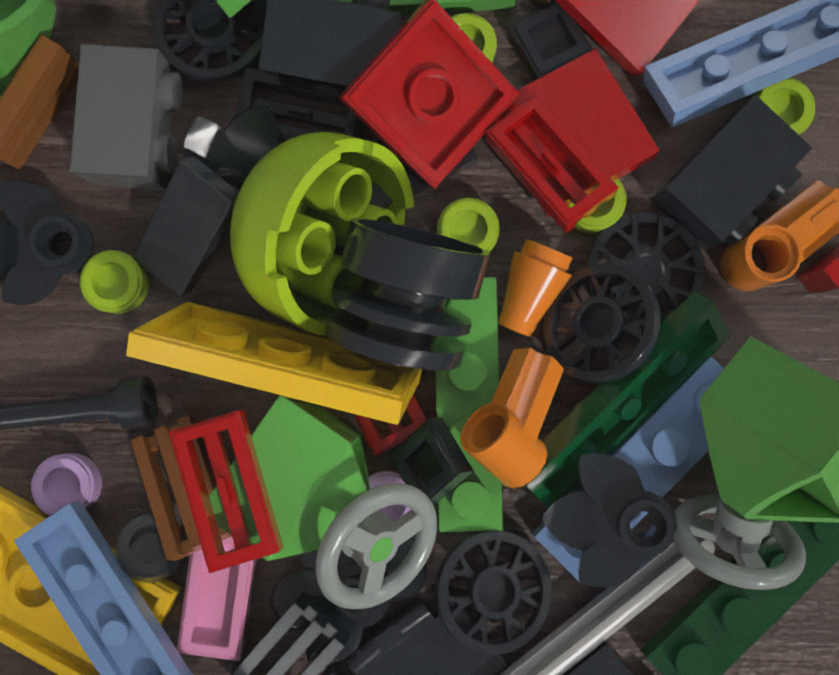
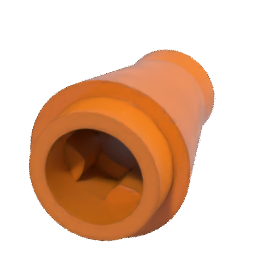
M525 239L520 253L513 252L503 307L498 323L513 331L532 337L536 325L572 275L566 272L573 258L532 240Z

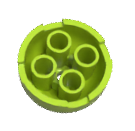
M314 132L291 138L276 146L259 160L245 179L238 193L230 227V245L234 265L241 282L252 298L267 312L308 332L326 336L325 330L331 312L344 310L332 301L334 290L338 286L364 285V278L341 265L342 256L334 253L337 246L345 247L350 220L353 218H366L404 225L405 209L414 207L411 183L402 163L389 149L378 143L334 132ZM371 180L392 199L393 203L386 209L369 204L372 195Z

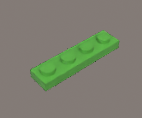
M484 277L479 298L471 300L447 299L445 304L470 318L472 325L468 335L455 337L465 347L461 366L452 370H435L436 418H443L474 472L438 502L439 532L503 531L502 483L464 450L460 440L462 428L468 418L480 407L491 403L499 384L496 277Z

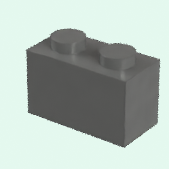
M81 44L70 172L93 186L166 190L168 172H174L177 164V141L175 136L171 134L172 112L179 111L181 107L182 81L179 73L175 71L159 49Z

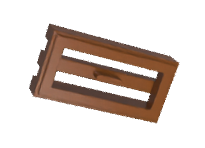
M44 35L38 37L0 97V160L18 170H21L78 80L79 63L70 54L66 53L62 46Z
M189 415L178 419V425L171 428L164 425L155 429V435L146 438L141 435L130 440L166 559L177 561L202 550L168 431L197 423L196 419ZM200 437L193 439L207 491L210 495L217 483L203 438ZM158 450L161 452L188 540L183 541L156 455ZM218 526L222 541L232 537V535Z

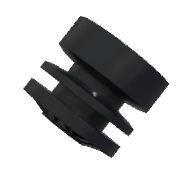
M366 218L351 219L341 265L354 274L368 279V284L338 286L334 290L332 301L344 310L331 312L328 317L325 334L333 342L348 350L392 365L427 370H452L460 367L465 347L455 337L468 335L472 323L471 319L463 313L445 304L447 299L471 300L479 298L490 257L489 251L455 238L410 226Z

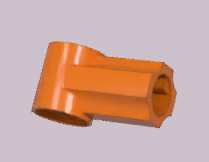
M816 180L752 228L734 245L729 246L727 244L722 250L719 259L720 272L725 281L735 289L755 291L791 277L797 271L802 261L839 233V189L830 187L821 180ZM753 246L761 250L766 258L767 266L765 272L761 271L752 260L751 251Z
M531 348L513 349L491 403L480 407L468 418L460 436L461 446L504 486L510 488L522 487L531 482L541 472L546 463V445L538 438V435L564 371V368L555 358L538 353Z

